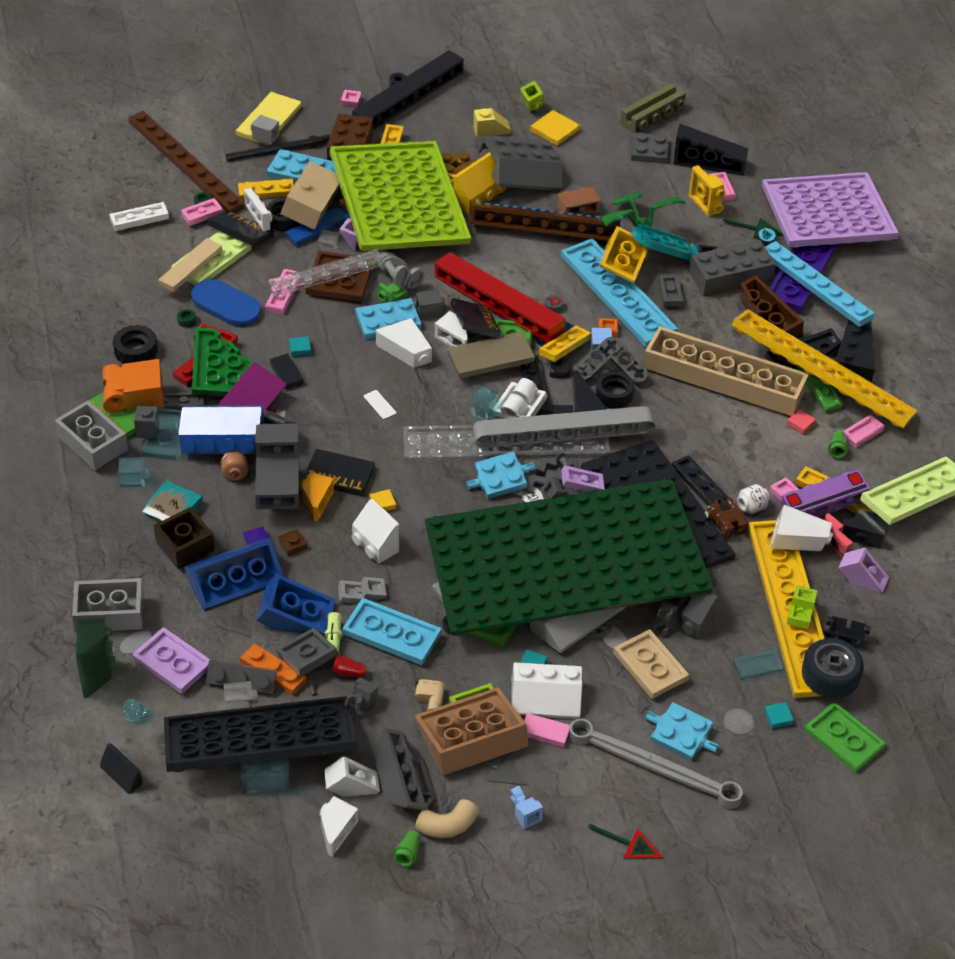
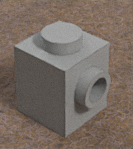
M260 115L251 124L250 129L252 131V139L271 145L280 136L279 121Z

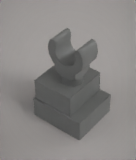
M362 678L357 679L353 694L346 697L345 706L353 704L356 705L355 711L360 710L361 707L368 710L376 703L380 686Z

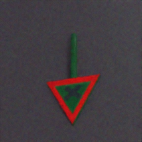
M593 824L588 825L590 829L628 845L629 847L623 859L663 858L638 828L632 840L629 841Z

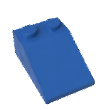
M276 573L266 585L256 621L276 630L305 633L315 628L325 637V631L328 626L327 616L333 611L335 599Z

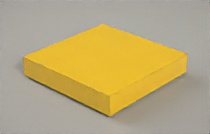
M554 110L530 126L531 132L556 146L580 130L579 124Z

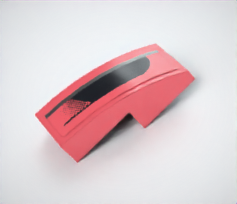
M827 513L824 520L832 523L830 532L833 533L829 544L843 558L845 553L851 552L853 542L842 533L844 525Z

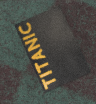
M232 211L221 213L207 220L208 226L250 245H255L274 237V230L263 231L258 223Z
M452 298L450 305L462 329L499 338L501 331L488 307Z
M316 449L303 479H306L310 472L334 478V490L363 496L374 471L375 462Z

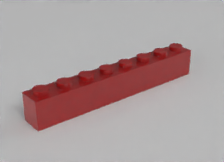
M449 252L434 263L435 278L479 304L488 307V309L503 318L515 322L517 326L530 331L534 336L546 343L565 332V317L453 253Z

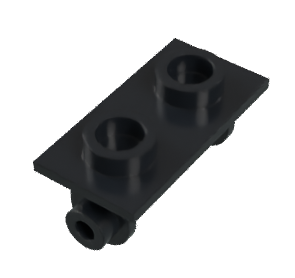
M834 615L832 617L827 616L826 625L830 626L829 629H824V633H828L827 637L841 640V637L850 638L849 642L862 645L863 642L868 643V638L864 636L865 634H870L871 626H867V623L852 620L851 626L848 628L846 627L848 619Z

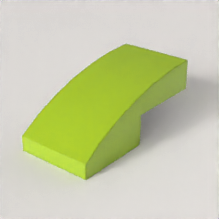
M796 585L787 619L788 625L804 629L809 628L818 590Z

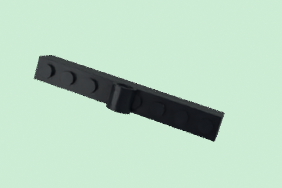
M448 50L408 76L403 73L391 74L389 77V88L352 110V115L373 118V130H375L464 73V58Z

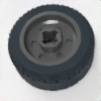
M836 638L819 640L814 642L805 653L802 664V676L807 686L813 692L829 698H842L854 692L859 686L864 669L863 658L860 652L846 641Z

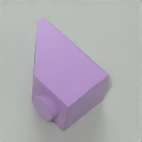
M866 548L845 553L838 567L850 583L878 593L884 591L889 576Z

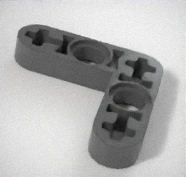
M615 337L606 338L574 368V371L577 370L579 372V369L583 371L589 364L590 368L586 371V377L581 375L585 381H588L611 360L624 374L630 376L634 384L644 383L648 376V371L642 363ZM607 343H609V344H613V343H614V344H615V350L610 349V350L606 353V355H605V354H604V351H605V350L607 349V347H608V344H607ZM592 356H601L602 363L594 364L591 361ZM620 357H629L630 364L622 365L619 362ZM633 364H636L634 369L638 373L640 371L643 372L642 379L640 377L635 378V372L632 369L630 372L628 371Z

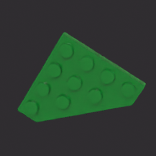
M196 327L192 394L225 397L253 361L249 357H244L233 343L227 342L222 338L221 333L216 329Z

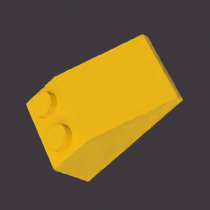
M617 226L606 245L599 267L634 283L648 247L635 240L630 232Z

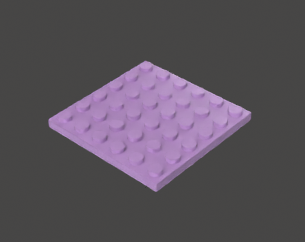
M868 172L762 180V188L789 247L797 248L800 246L898 239L899 232Z

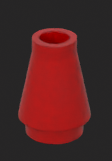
M337 655L332 673L342 677L363 679L366 665H362L345 655Z

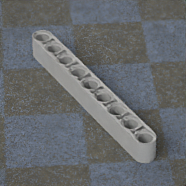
M642 406L482 420L473 425V432L478 447L490 448L647 434L652 432L656 425L652 410L649 407Z

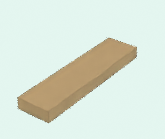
M206 238L158 279L159 285L172 292L176 291L220 253L222 245Z

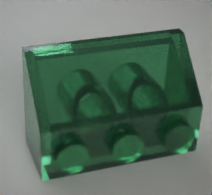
M105 618L77 620L76 660L84 698L90 697L112 678V669H116V655H114V643L111 641V627H107Z

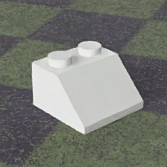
M373 498L370 499L352 524V539L356 545H360L365 550L369 558H373L380 564L399 552V523Z

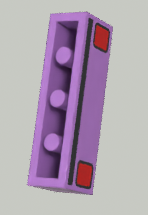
M859 469L847 471L840 476L827 478L817 484H809L802 489L787 492L785 495H782L781 509L786 505L818 518L827 513L861 503L862 493L869 491L870 487Z

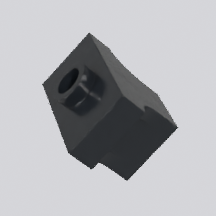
M860 509L857 510L855 517L850 519L844 518L842 523L844 525L842 533L852 542L881 549L886 529L879 526L877 514Z

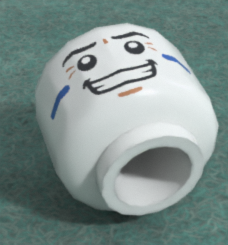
M755 484L740 490L737 504L743 512L751 515L766 509L770 496L765 488Z

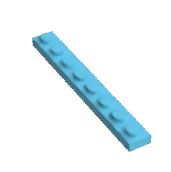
M775 241L765 246L778 268L857 326L861 327L875 319V313L778 242Z

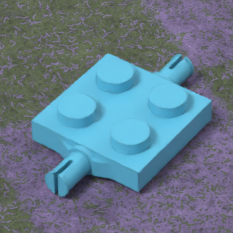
M514 451L475 462L478 478L466 481L468 490L480 486L485 491L487 499L527 488V482L524 473L535 471V464L532 462L521 465Z
M674 702L671 703L666 713L662 716L648 711L645 720L657 725L651 735L652 742L690 761L693 760L696 753L702 748L714 754L718 750L719 744L707 739V735L713 727V721Z

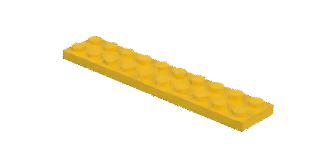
M748 309L736 317L732 323V326L739 333L747 334L756 343L769 347L770 351L774 354L784 356L789 363L799 365L804 368L806 373L819 377L824 384L834 386L841 394L854 398L859 405L867 406L876 415L889 419L894 426L904 428L918 411Z
M776 520L749 522L748 531L793 698L822 696L813 692L807 686L802 676V664L807 649L814 642L824 639L815 604L808 629L787 624L796 585L810 588L799 550L773 549L770 547Z

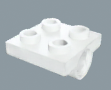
M526 378L520 379L518 383L511 382L493 408V415L501 418L535 416L547 399V393L538 390L535 383Z

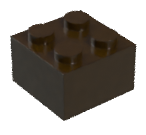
M191 507L153 525L156 543L177 569L215 550L212 531Z

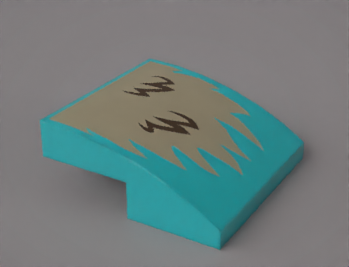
M166 481L155 492L142 512L161 522L189 507L196 511L203 496Z

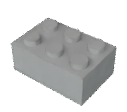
M88 400L55 420L57 437L95 471L128 451L126 433Z
M141 578L74 581L72 618L75 633L143 630L144 592Z

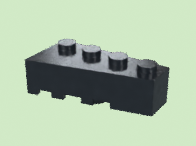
M679 124L673 165L691 168L699 165L703 170L744 176L749 148Z
M848 319L836 362L872 383L875 367L871 321L859 327Z

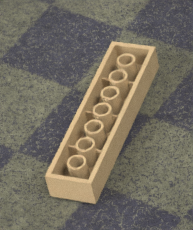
M661 326L658 327L645 350L643 364L648 370L790 416L798 408L806 391L809 376L808 373Z

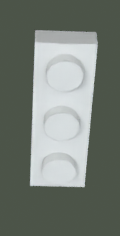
M251 188L244 189L246 208L263 231L270 230V222H272L271 212L266 209L265 204L259 200L258 194H255Z
M164 202L109 214L115 231L169 219V213Z

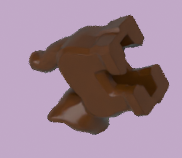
M731 497L726 499V504L730 509L722 511L718 500L714 499V502L705 511L706 517L716 522L725 539L732 535L730 531L734 530V528L737 529L738 535L745 533L748 528V523L744 518L742 509L733 502Z

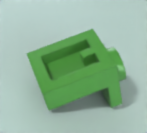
M395 282L388 286L383 283L378 284V298L381 302L398 301L408 297V291L403 287L397 286Z

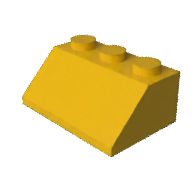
M490 152L454 175L453 189L461 210L467 214H471L474 201L487 203L506 190V187H498L492 177L497 163Z

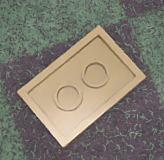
M650 629L619 644L613 649L614 655L651 699L689 680L687 671Z

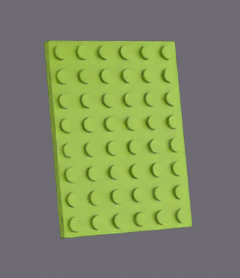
M436 141L330 147V155L361 251L471 243L468 227Z

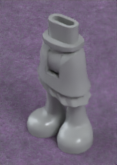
M386 249L369 251L374 261L379 265L380 270L389 272L397 286L401 288L406 286L409 289H413L424 280L425 273L422 269L413 268L409 270L407 263Z

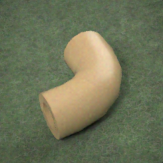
M462 799L457 803L454 810L448 814L441 815L428 809L422 810L417 818L415 830L436 838H451L465 832L474 823L479 815V809L471 801Z

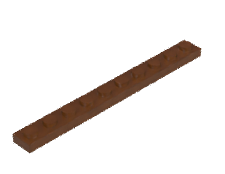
M141 111L128 117L129 123L203 192L211 194L212 199L215 198L225 212L232 211L236 213L245 208L244 202L147 113Z

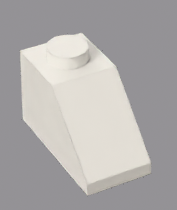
M449 311L435 323V338L450 347L467 344V331L462 329L453 312Z
M345 756L324 769L326 789L342 797L370 795L380 792L378 772Z
M333 796L329 803H325L320 810L321 828L328 855L333 857L358 823V809Z

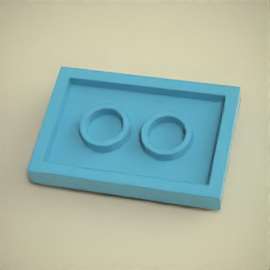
M411 298L355 308V314L365 340L376 338L377 329L412 318L418 329L421 330V322Z

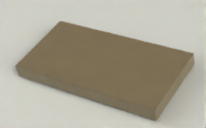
M523 332L447 348V353L459 379L535 362V356Z

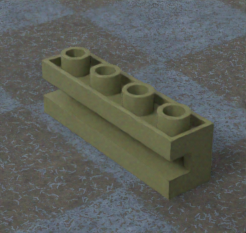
M670 83L622 109L620 124L632 133H638L685 107L686 92L682 89L676 92V85Z

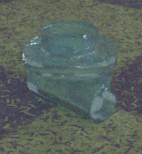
M134 698L126 700L122 705L124 717L132 722L139 720L142 716H148L150 712L149 708L143 706L140 701Z

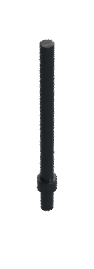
M330 134L318 137L313 135L308 136L307 139L225 154L226 161L277 152L280 149L288 150L309 145L310 147L318 146L320 143L328 142Z

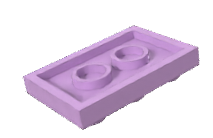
M164 627L132 654V659L180 694H183L208 671L210 660Z

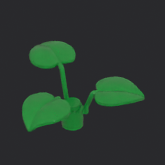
M635 192L613 200L612 204L618 205L630 201L637 219L636 222L631 215L633 213L632 209L608 213L603 216L602 220L607 227L611 222L628 215L634 226L643 224L651 227V225H654V210L671 204H686V202L680 198L673 197L654 203L650 207L649 220H647L646 217H639L634 199L642 197V193Z

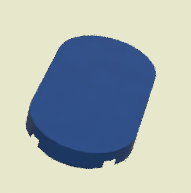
M204 280L197 283L191 291L192 300L196 307L230 325H250L260 317V304L255 298L222 281Z

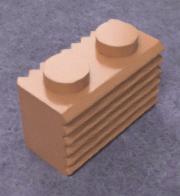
M593 187L581 188L558 194L557 205L561 212L584 215L598 214L600 198Z

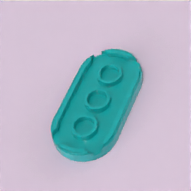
M643 224L634 226L631 231L632 236L639 243L662 253L685 260H690L691 255L699 253L698 248L693 243L687 244L685 238Z

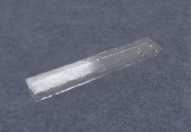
M378 249L273 278L268 280V284L275 297L380 267L384 264Z

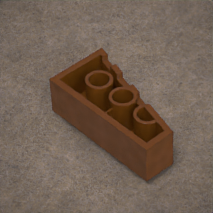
M755 275L741 283L740 300L746 310L752 311L797 339L803 337L804 321L760 278Z

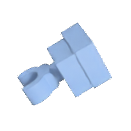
M519 786L510 789L513 796H510V799L516 804L515 817L522 828L525 830L541 822L543 806L538 800L535 801L533 797L526 800Z

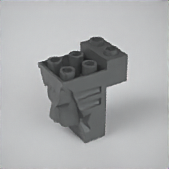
M256 424V509H299L300 456L298 424Z

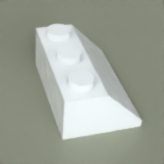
M532 663L513 664L511 704L520 716H526L529 713L546 718L580 719L582 666Z

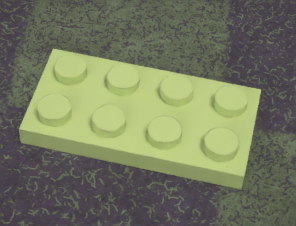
M218 231L209 239L222 245V251L187 281L195 286L201 281L214 278L249 252L251 245ZM178 260L176 263H174V264L171 266V268H172L173 266H175L180 260Z

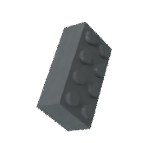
M757 240L693 254L690 258L689 273L702 295L708 296L739 289L741 283L755 275L764 283L773 281L776 264L762 242Z

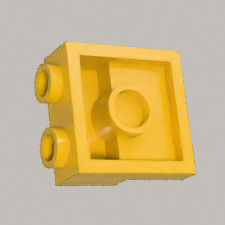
M699 165L692 167L688 196L708 217L720 213L723 210L722 198L725 196L723 181L715 174L708 176Z

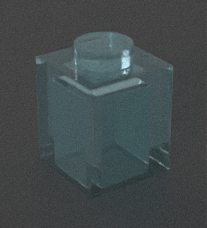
M480 385L471 397L470 414L483 420H490L493 416L492 410L498 402L499 392Z
M145 457L119 458L118 477L120 487H145L146 478L150 477V468L145 464Z

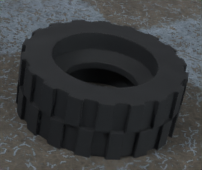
M129 325L118 330L117 334L113 337L114 355L122 364L152 360L158 353L156 334L147 326ZM139 341L145 343V346L140 349H128L125 347L131 342Z

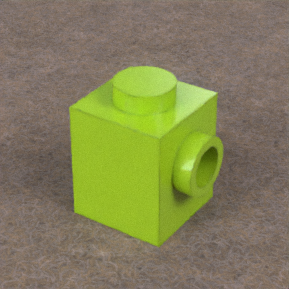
M535 81L520 88L521 101L529 112L538 110L544 105V93Z

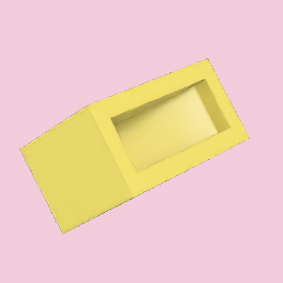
M492 108L474 110L473 127L477 138L486 135L512 134L508 120Z

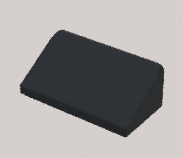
M109 743L101 759L100 768L129 794L142 785L141 772L113 744Z

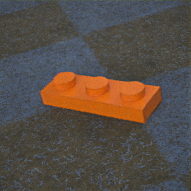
M255 643L240 657V663L243 665L277 670L275 685L292 696L307 682L306 675L300 677L284 661Z

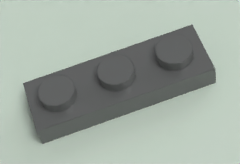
M211 659L208 664L206 683L273 694L277 670Z

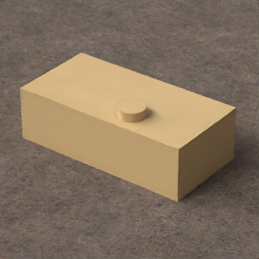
M310 161L287 195L281 214L315 230L339 189L340 184L337 174Z

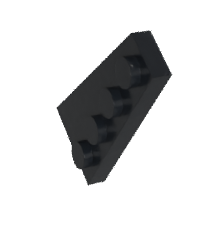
M832 328L800 339V341L826 356L838 349L842 342ZM771 351L766 352L765 358L767 361L798 370L784 356L774 354Z

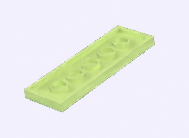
M946 456L862 493L860 500L891 525L954 496L955 463Z

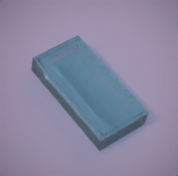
M775 649L733 658V665L740 680L783 670V665Z

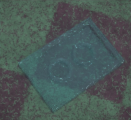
M158 408L159 429L157 439L145 438L141 457L175 461L183 460L184 454H181L179 441L181 410Z

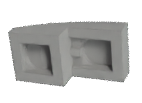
M363 577L361 582L340 580L338 584L340 603H359L362 598L370 601L386 598L383 578Z

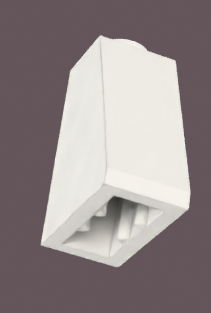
M412 318L376 330V345L411 367L415 368L432 362V347Z
M784 505L777 517L770 547L773 549L822 551L824 545H829L833 533L830 532L832 523Z

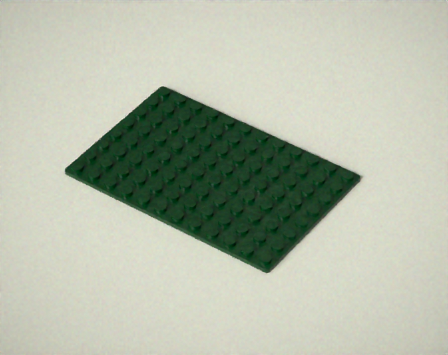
M671 479L477 509L425 519L447 622L452 635L709 593L713 590L712 582Z

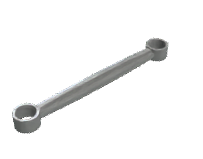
M576 719L570 724L569 738L576 745L591 743L646 769L718 797L719 804L724 808L734 809L741 803L743 790L736 782L728 781L720 784L665 758L594 731L592 724L586 719ZM578 728H583L587 730L589 733L587 735L580 736L575 734L573 731ZM732 791L738 795V798L728 799L722 793Z

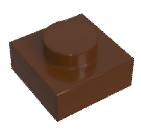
M298 529L278 536V542L287 556L307 549V542Z

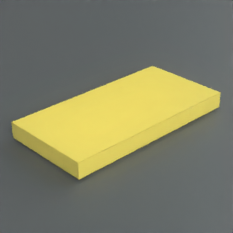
M270 92L236 130V136L268 146L266 143L252 139V131L250 129L252 122L260 115L279 121V130L281 131L302 107V102Z

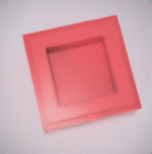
M799 409L787 420V425L804 434L815 424L816 419Z

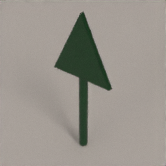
M723 218L724 222L756 230L753 238H757L758 231L762 228H771L775 231L776 236H783L781 232L761 218H759L757 227Z

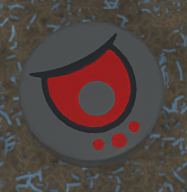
M549 295L545 298L544 306L557 313L562 311L564 300L558 295Z

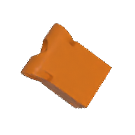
M159 359L126 363L122 367L115 364L104 366L102 370L103 385L105 387L103 391V408L106 412L117 413L124 408L136 410L137 406L164 407L163 377Z

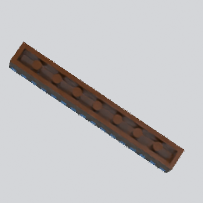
M474 201L471 208L470 224L609 241L617 226L620 227L621 219L611 222L606 227L602 220L603 217Z

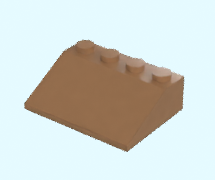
M499 687L414 715L433 761L443 776L529 746L526 723Z

